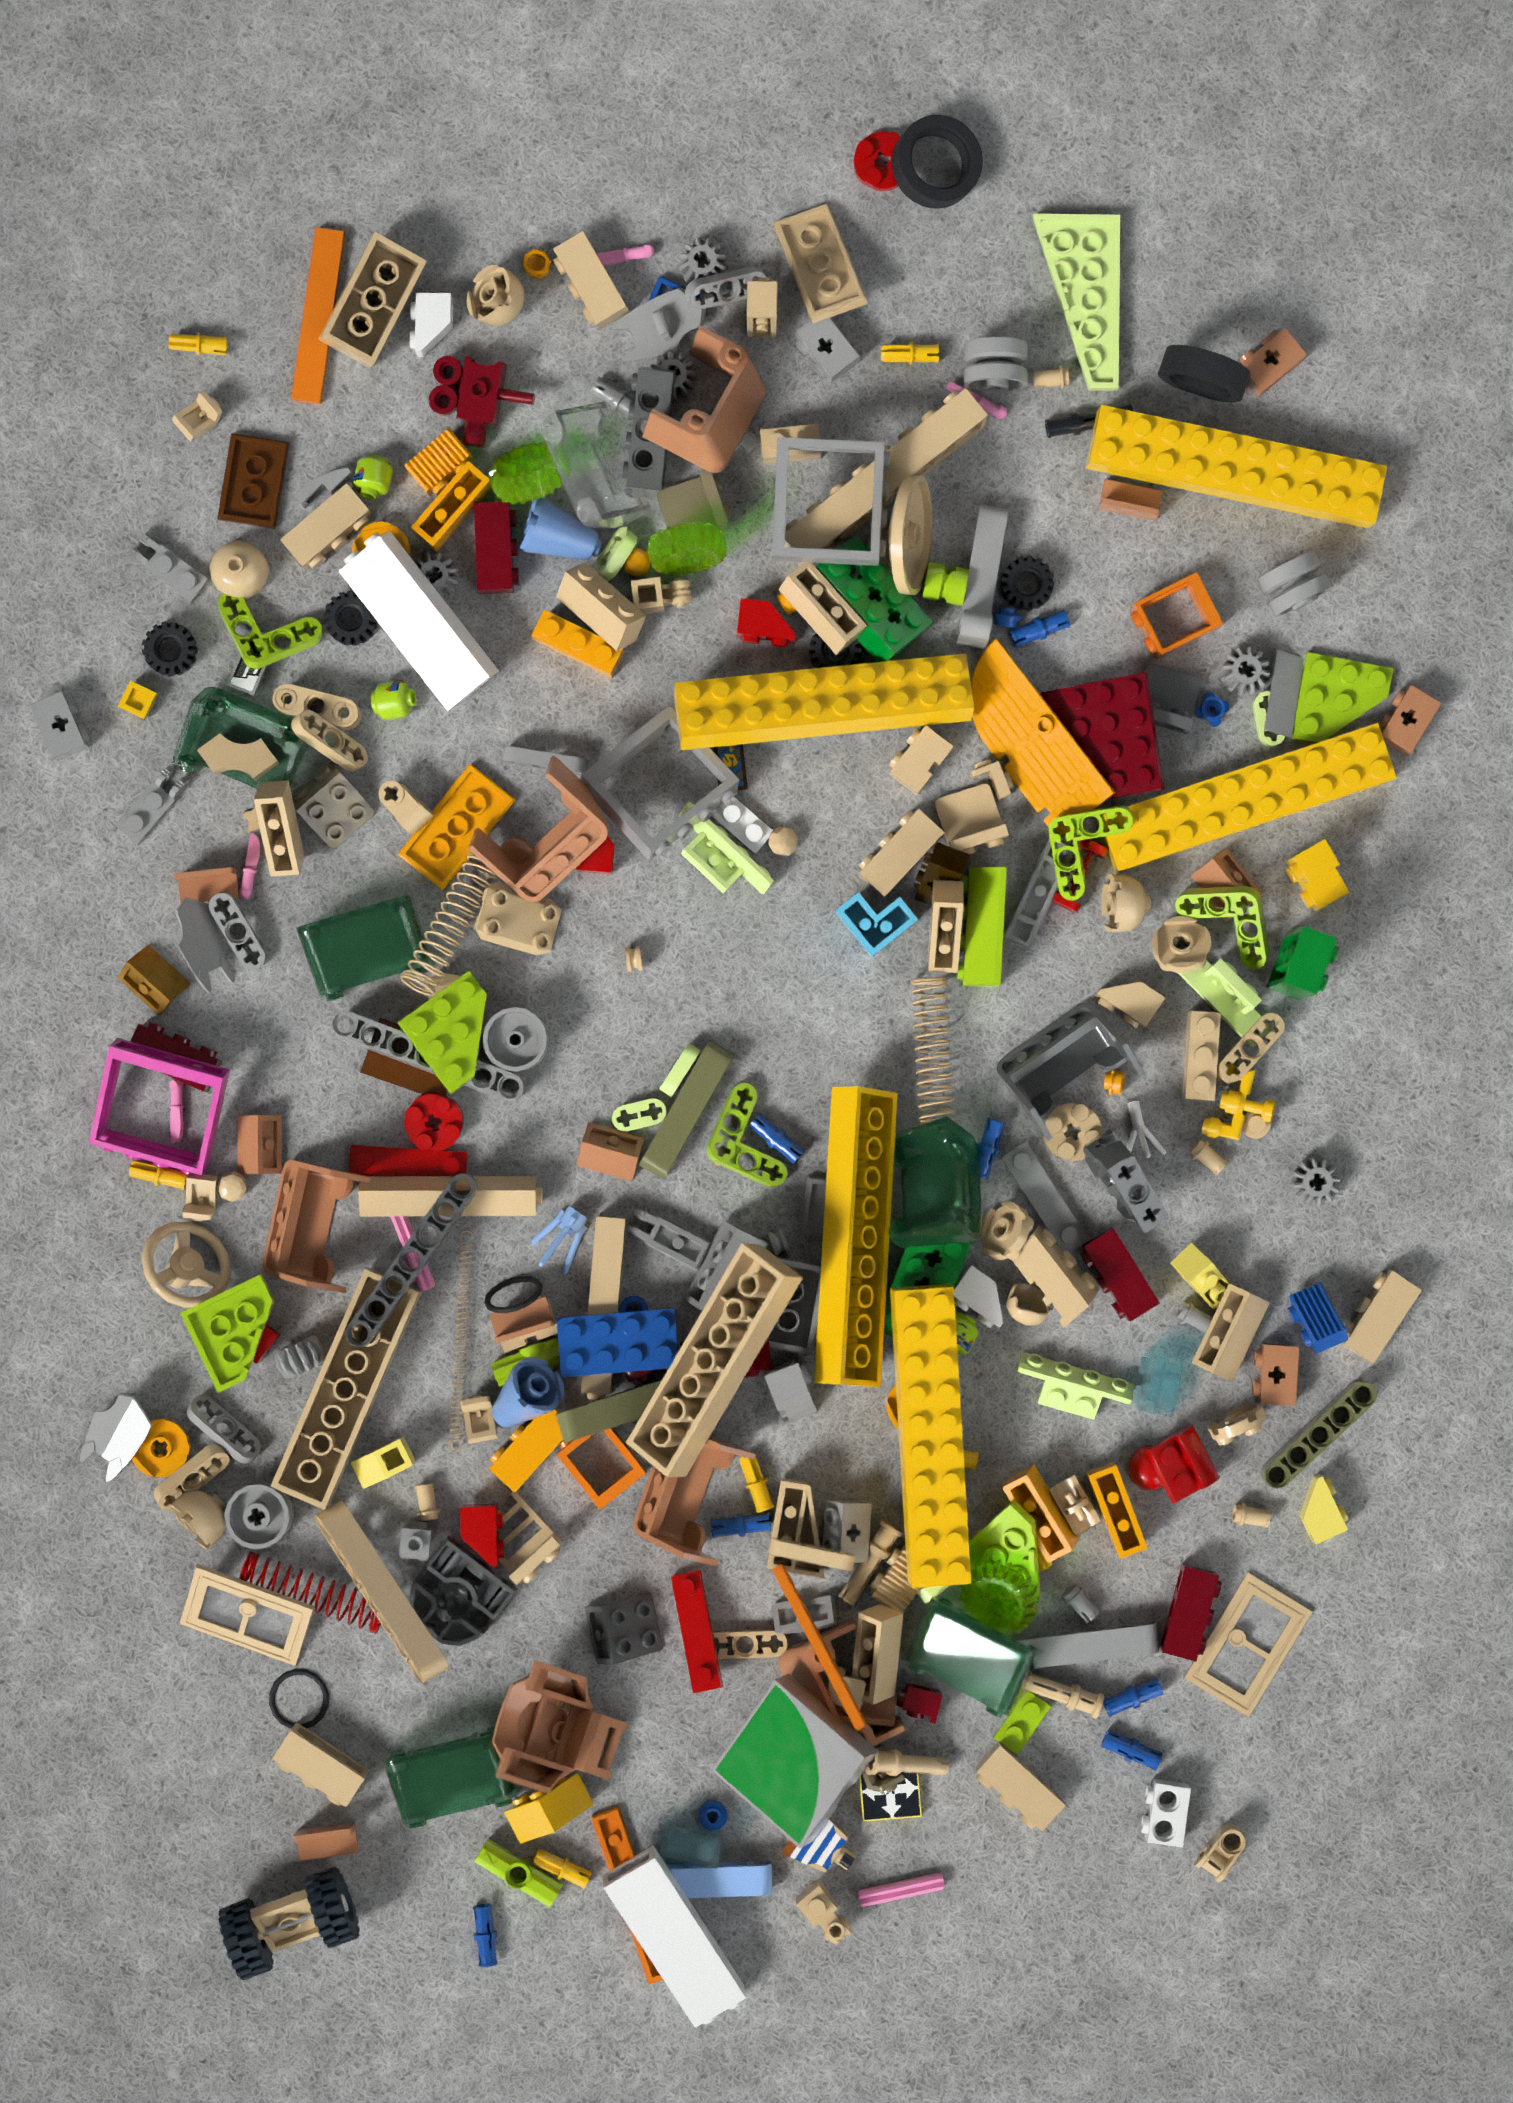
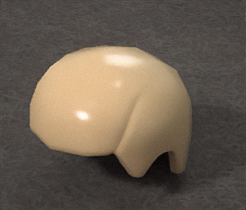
M1026 1283L1014 1284L1006 1302L1007 1310L1012 1318L1026 1326L1041 1324L1047 1319L1051 1308L1046 1306L1042 1300L1045 1296L1043 1291ZM1029 1302L1031 1308L1027 1310L1021 1304Z

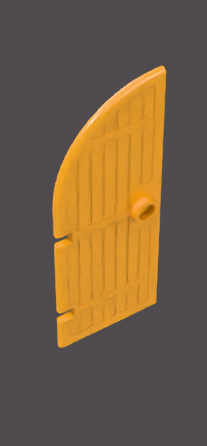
M996 638L981 655L971 680L974 701L972 718L978 734L998 761L1005 755L1008 757L1010 762L1003 767L1004 770L1009 773L1011 779L1036 812L1040 813L1047 808L1050 814L1043 821L1048 827L1060 815L1097 809L1115 794V791ZM1060 821V825L1055 830L1056 832H1061L1063 837L1070 830V827L1064 826L1063 821Z

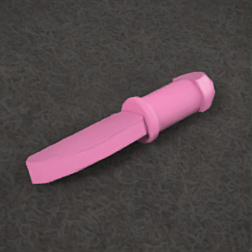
M644 244V246L596 254L603 266H611L624 261L629 262V260L650 258L655 253V249L652 245Z
M948 382L946 386L947 390L951 393L955 390L960 393L965 389L953 382ZM969 391L985 412L998 419H1003L1007 416V409L1004 406L986 399L985 396L980 397Z
M254 833L249 837L245 868L242 869L241 889H239V894L244 900L249 899L253 894L254 878L257 873L256 868L260 857V842Z
M173 1078L169 1086L171 1087V1105L169 1108H171L170 1142L172 1145L180 1143L184 1127V1083Z

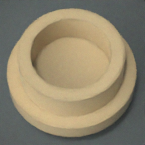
M1247 1112L1244 1115L1243 1133L1252 1139H1259L1267 1135L1271 1123L1263 1121L1261 1114Z

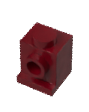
M907 1682L906 1688H900L896 1706L902 1707V1710L907 1711L906 1715L913 1718L923 1719L924 1715L929 1716V1722L936 1724L943 1695L940 1690Z

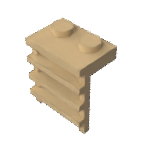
M512 1491L510 1495L517 1503L503 1515L504 1523L521 1507L529 1516L503 1539L504 1547L533 1520L541 1529L508 1560L504 1557L499 1558V1561L510 1572L509 1578L516 1585L522 1580L527 1584L538 1574L539 1571L536 1567L542 1561L548 1564L560 1553L558 1547L562 1540L517 1492L514 1493Z

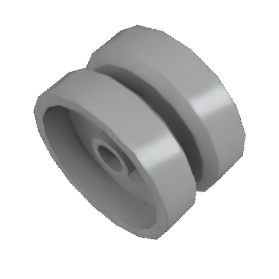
M985 337L965 342L964 361L969 363L970 366L964 369V387L982 392H1008L1027 387L1028 369L1020 364L1028 359V343L1021 339L1009 337Z
M1316 550L1302 554L1276 567L1257 580L1264 594H1272L1281 589L1283 590V592L1273 597L1269 603L1275 617L1292 610H1298L1312 603L1319 596L1334 587L1328 574L1319 573L1308 578V575L1318 570L1322 564Z
M511 1007L500 1010L490 1018L484 1028L482 1041L485 1053L492 1063L503 1070L519 1073L531 1070L542 1062L548 1052L550 1038L548 1029L539 1016L524 1008ZM514 1034H518L521 1037V1042L518 1045L510 1042V1038L514 1037Z
M266 1480L252 1482L236 1491L227 1503L224 1513L225 1526L230 1536L241 1546L251 1549L267 1548L282 1539L291 1528L294 1519L293 1502L288 1494L270 1487L272 1482ZM257 1509L259 1512H264V1518L260 1519L257 1517Z

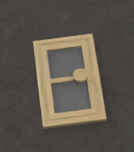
M197 1564L180 1624L296 1666L314 1606Z
M1247 1572L1208 1636L1204 1654L1198 1655L1197 1662L1193 1661L1184 1678L1247 1717H1250L1313 1612Z

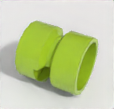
M929 561L922 599L938 602L941 598H945L948 604L962 606L969 568L953 566L949 570L945 564Z

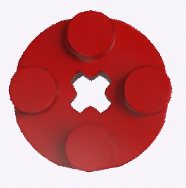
M875 132L866 136L857 144L853 162L854 171L857 178L864 185L866 184L868 187L873 188V190L882 192L898 187L893 176L891 162L892 153L900 135L895 132ZM883 154L884 157H889L891 160L887 162V168L882 169L881 165H875L874 161L878 160V155Z
M439 1092L424 1093L418 1096L407 1109L404 1120L405 1130L410 1140L420 1150H445L452 1146L460 1136L464 1125V1115L461 1107L454 1099ZM433 1114L435 1118H441L442 1122L438 1124V1129L428 1126L429 1115Z

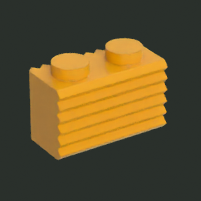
M447 428L404 466L428 496L433 493L439 495L448 485V480L457 474L467 461H472L473 457L454 433Z

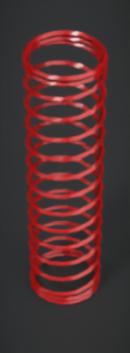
M252 1551L248 1553L239 1579L247 1582L250 1577L249 1583L252 1584L259 1553L257 1555ZM270 1557L267 1558L262 1574L259 1576L257 1582L255 1583V1585L258 1586L261 1580L260 1587L262 1588L264 1585L267 1568L270 1562ZM281 1561L278 1562L273 1577L266 1589H269L272 1584L271 1591L273 1592ZM289 1565L284 1580L276 1593H280L283 1587L282 1595L285 1596L292 1565ZM302 1568L287 1596L290 1597L294 1591L293 1599L295 1600L303 1572ZM313 1572L310 1574L306 1587L298 1601H301L305 1594L304 1603L306 1604L314 1575ZM322 1576L316 1593L309 1605H312L316 1598L315 1613L318 1614L327 1601L325 1615L328 1618L334 1612L339 1601L336 1619L338 1622L342 1620L349 1608L347 1623L351 1625L362 1606L358 1622L359 1629L365 1626L371 1615L369 1631L370 1633L377 1634L381 1623L376 1616L374 1619L375 1614L372 1609H370L361 1625L366 1604L364 1597L350 1621L357 1587L354 1588L349 1603L339 1618L346 1583L343 1585L337 1601L328 1614L336 1582L333 1580L327 1596L317 1611L325 1579Z

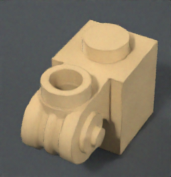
M660 577L632 580L631 587L634 605L644 614L664 612V606L673 605L677 606V608H682L693 601L690 595L691 590L689 589L691 586L690 581L674 578V581L669 582V584L662 585Z
M819 1879L796 1897L797 1907L814 1928L819 1925L823 1929V1937L827 1941L829 1940L831 1943L838 1945L841 1939L844 1940L846 1935L849 1936L852 1933L849 1919L847 1917L843 1918L836 1913L838 1909L837 1901Z

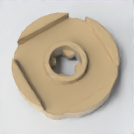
M1177 916L1169 918L1153 934V955L1158 961L1160 968L1164 971L1188 973L1202 969L1206 965V960L1211 953L1210 933L1205 926L1203 928L1197 924V920L1191 917ZM1178 940H1184L1185 944H1190L1185 949H1178L1174 945L1178 944Z
M1066 1103L1056 1107L1047 1117L1044 1124L1053 1138L1047 1140L1043 1136V1139L1049 1151L1062 1160L1079 1161L1085 1159L1084 1145L1101 1135L1102 1127L1099 1118L1093 1110L1083 1104ZM1070 1123L1073 1127L1080 1126V1132L1077 1133L1079 1139L1073 1141L1072 1137L1066 1138L1064 1135L1068 1131L1067 1125Z
M1005 1201L1000 1203L1003 1205L997 1210L992 1208L985 1215L978 1231V1238L982 1240L981 1251L995 1260L1016 1259L1020 1255L1021 1248L1034 1226L1033 1219L1028 1216L1024 1208L1014 1202Z
M1258 1403L1256 1409L1253 1404H1247L1225 1413L1224 1415L1227 1418L1219 1424L1214 1419L1207 1428L1212 1439L1216 1440L1218 1445L1221 1446L1232 1442L1235 1436L1242 1433L1249 1436L1259 1432L1262 1429L1260 1423L1265 1421L1267 1415L1262 1404Z

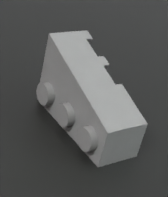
M795 1358L771 1367V1370L764 1371L772 1398L784 1424L817 1412L807 1386L812 1381L805 1362L799 1364L798 1359Z

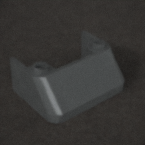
M1090 1003L1080 1004L1003 1057L998 1062L996 1068L1001 1079L1026 1115L1047 1140L1053 1137L1042 1120L1046 1119L1054 1110V1102L1050 1096L1096 1063L1103 1070H1114L1127 1062L1139 1076L1144 1074L1128 1043L1096 1007Z

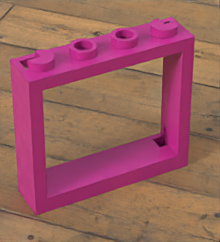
M117 1038L108 1049L89 1144L103 1147V1151L106 1152L117 1151L124 1153L130 1159L149 1160L158 1167L181 1169L187 1175L190 1172L202 1175L209 1167L230 1069ZM121 1061L215 1087L200 1155L107 1129Z

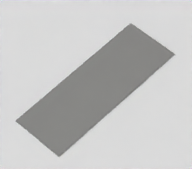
M1277 649L1264 730L1292 738L1303 671L1302 657Z

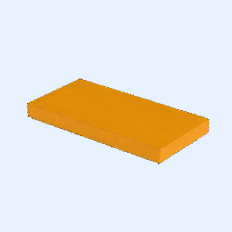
M470 763L432 810L434 816L411 836L398 855L444 891L462 869V865L468 861V854L472 853L468 848L474 830L479 827L485 834L489 835L516 799Z

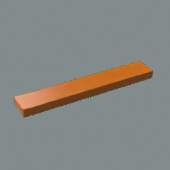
M315 227L291 395L292 401L321 405L329 345L319 341L318 338L336 303L345 240L344 231Z
M781 1564L773 1568L772 1571L854 1728L856 1731L863 1728L867 1722L785 1565Z
M619 1806L591 1816L609 1871L636 1856ZM631 1931L649 1985L663 1980Z

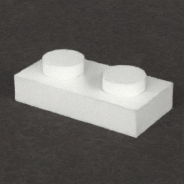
M732 797L731 802L726 805L722 803L712 816L754 854L769 840L770 833L773 831L735 797Z

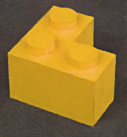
M1326 839L1286 861L1288 867L1285 868L1286 873L1293 883H1299L1303 890L1300 893L1301 899L1308 909L1312 907L1314 911H1318L1349 893L1348 888L1335 868L1340 864Z
M575 1773L561 1778L550 1793L535 1790L529 1795L524 1793L512 1800L513 1806L504 1813L519 1842L524 1843L556 1832L594 1805L579 1774Z

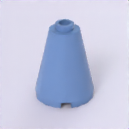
M537 495L534 498L525 520L527 522L524 531H521L518 550L581 560H589L591 556H597L602 540L598 539V532L545 497Z
M535 1357L524 1358L512 1368L492 1407V1416L500 1426L510 1428L557 1408L564 1397V1384L560 1374L557 1371L553 1372L547 1366L549 1365L548 1362Z

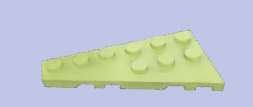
M1033 214L1032 218L1088 390L1118 391L1120 215Z

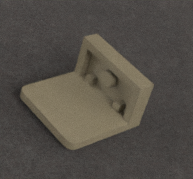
M701 470L699 471L698 478L658 491L657 499L671 541L675 546H680L729 529L728 520L732 519V514L728 502H721L718 492L723 491L718 474L712 475L711 472Z
M332 762L320 767L315 772L314 778L306 785L297 787L292 793L296 812L331 849L337 848L374 815V809Z

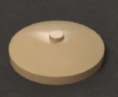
M908 475L902 481L894 503L891 523L887 529V541L889 543L894 583L898 592L905 595H916L922 588L927 574L932 543V502L930 490L926 479L923 476Z

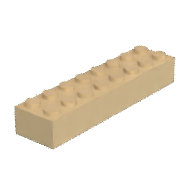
M967 388L960 393L957 390L950 393L943 400L945 404L936 411L934 408L929 410L921 417L920 420L922 422L914 430L910 426L897 437L899 441L891 448L889 445L884 446V451H890L889 469H883V480L888 481V499L882 498V509L897 497L900 485L906 476H924L985 427L988 414ZM874 462L869 466L866 463L859 466L852 473L853 478L849 482L844 484L841 481L829 491L830 496L824 502L820 500L814 502L807 508L806 512L808 514L800 521L795 518L785 526L784 547L833 549L872 517ZM796 562V563L798 564V566H801V565H802L803 563H805V562Z
M742 1243L626 1443L666 1477H686L803 1277L761 1245Z
M365 1268L270 1486L323 1510L328 1508L422 1293L421 1290L411 1286L373 1341L365 1346L355 1347L347 1341L346 1329L384 1275L371 1268ZM390 1277L387 1282L388 1289L391 1292L398 1293L402 1289V1282ZM375 1300L370 1306V1311L374 1316L381 1317L385 1312V1306L381 1301ZM357 1325L353 1330L354 1338L358 1341H365L368 1336L367 1328L363 1325Z

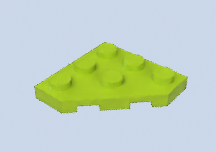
M1307 652L1300 683L1293 734L1290 739L1316 744L1325 741L1389 696L1393 668Z
M470 971L398 1022L400 1028L450 1095L475 1077L487 994Z
M262 1274L180 1313L218 1393L246 1380L274 1303V1299Z
M1013 1499L969 1539L970 1569L1019 1615L1038 1599L1041 1590L1035 1519Z

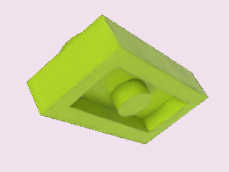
M1025 1690L993 1738L1018 1755L1051 1708V1705L1034 1693Z

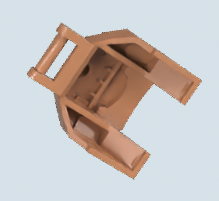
M535 1660L530 1675L511 1684L502 1704L492 1738V1743L501 1759L495 1777L545 1793H550L561 1778L574 1770L610 1780L612 1775L610 1768L622 1732H626L628 1723L594 1711L588 1695L587 1677ZM612 1727L600 1765L597 1767L609 1728Z

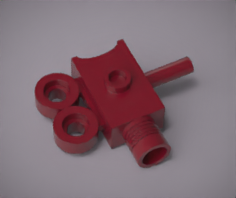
M443 356L435 362L433 374L435 379L442 385L436 386L430 392L429 405L434 412L443 416L451 415L457 410L456 418L465 421L462 444L485 447L488 425L498 426L502 400L534 405L535 393L503 389L507 369L505 363L498 361L494 365H481L465 356L464 367L459 360L452 356ZM449 367L454 368V374L451 377H447L445 373ZM460 383V390L458 395V393L451 387ZM444 396L450 398L447 406L441 405V399Z

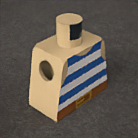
M830 1817L811 1843L798 1848L791 1840L787 1839L782 1846V1853L822 1872H826L833 1861L848 1870L856 1857L854 1853L844 1847L848 1839V1833L832 1817Z

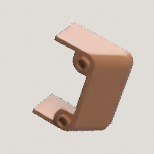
M700 325L689 355L731 376L730 382L711 415L701 410L692 409L687 411L680 422L653 408L642 437L708 472L719 473L727 467L766 395V386L748 354L741 346Z
M555 755L550 758L545 777L561 791V800L570 812L533 847L519 837H511L499 846L478 827L474 830L468 848L511 889L528 902H537L543 899L606 840L609 830L608 823L588 786Z
M288 1160L282 1169L262 1261L264 1272L267 1275L305 1287L346 1293L347 1287L331 1283L335 1274V1267L332 1260L324 1256L336 1199L344 1200L351 1194L354 1187L353 1180L369 1183L371 1177L307 1162Z
M710 1435L686 1477H666L656 1467L652 1466L634 1518L633 1527L635 1533L680 1558L717 1566L718 1560L701 1552L705 1543V1531L695 1521L714 1468L719 1470L727 1469L733 1462L734 1455L754 1460L755 1454L731 1442Z
M853 1617L838 1623V1626L820 1632L834 1660L835 1650L831 1640L857 1628ZM808 1638L788 1647L784 1654L779 1656L778 1663L782 1675L790 1674L817 1697L833 1716L841 1720L819 1674L824 1668ZM899 1718L895 1720V1726H883L873 1731L871 1726L866 1723V1726L856 1732L874 1746L905 1731L902 1719ZM852 1722L848 1725L856 1731Z

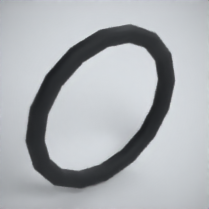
M532 1276L510 1278L491 1288L485 1296L484 1304L488 1310L494 1313L518 1311L537 1300L542 1293L543 1285L539 1279ZM531 1282L537 1287L535 1293L530 1298L513 1306L496 1307L490 1302L496 1292L514 1283Z
M293 1669L283 1673L274 1681L269 1692V1706L278 1722L292 1729L295 1723L285 1720L278 1713L275 1705V1693L279 1685L286 1678L294 1675H304L313 1679L321 1688L323 1706L313 1720L300 1724L305 1728H310L324 1718L329 1707V1693L325 1683L317 1674L305 1669Z

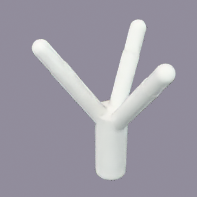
M1139 1101L1127 1103L1133 1126L1127 1143V1149L1130 1152L1132 1151L1138 1133L1146 1158L1151 1156L1146 1137L1162 1155H1165L1166 1150L1144 1125Z

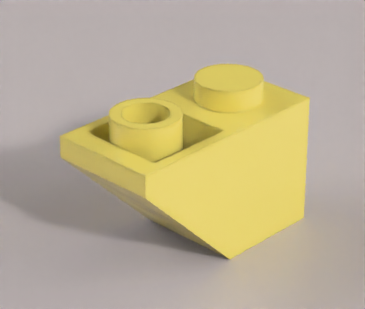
M1190 1243L1170 1264L1196 1293L1215 1310L1219 1306L1229 1282L1212 1261Z
M404 1436L350 1463L364 1489L413 1466L416 1460Z
M1320 1474L1313 1476L1299 1515L1311 1541L1316 1545L1347 1531L1348 1528L1345 1522L1349 1520L1341 1504L1337 1506L1332 1495L1336 1494L1332 1482L1329 1478L1324 1479Z

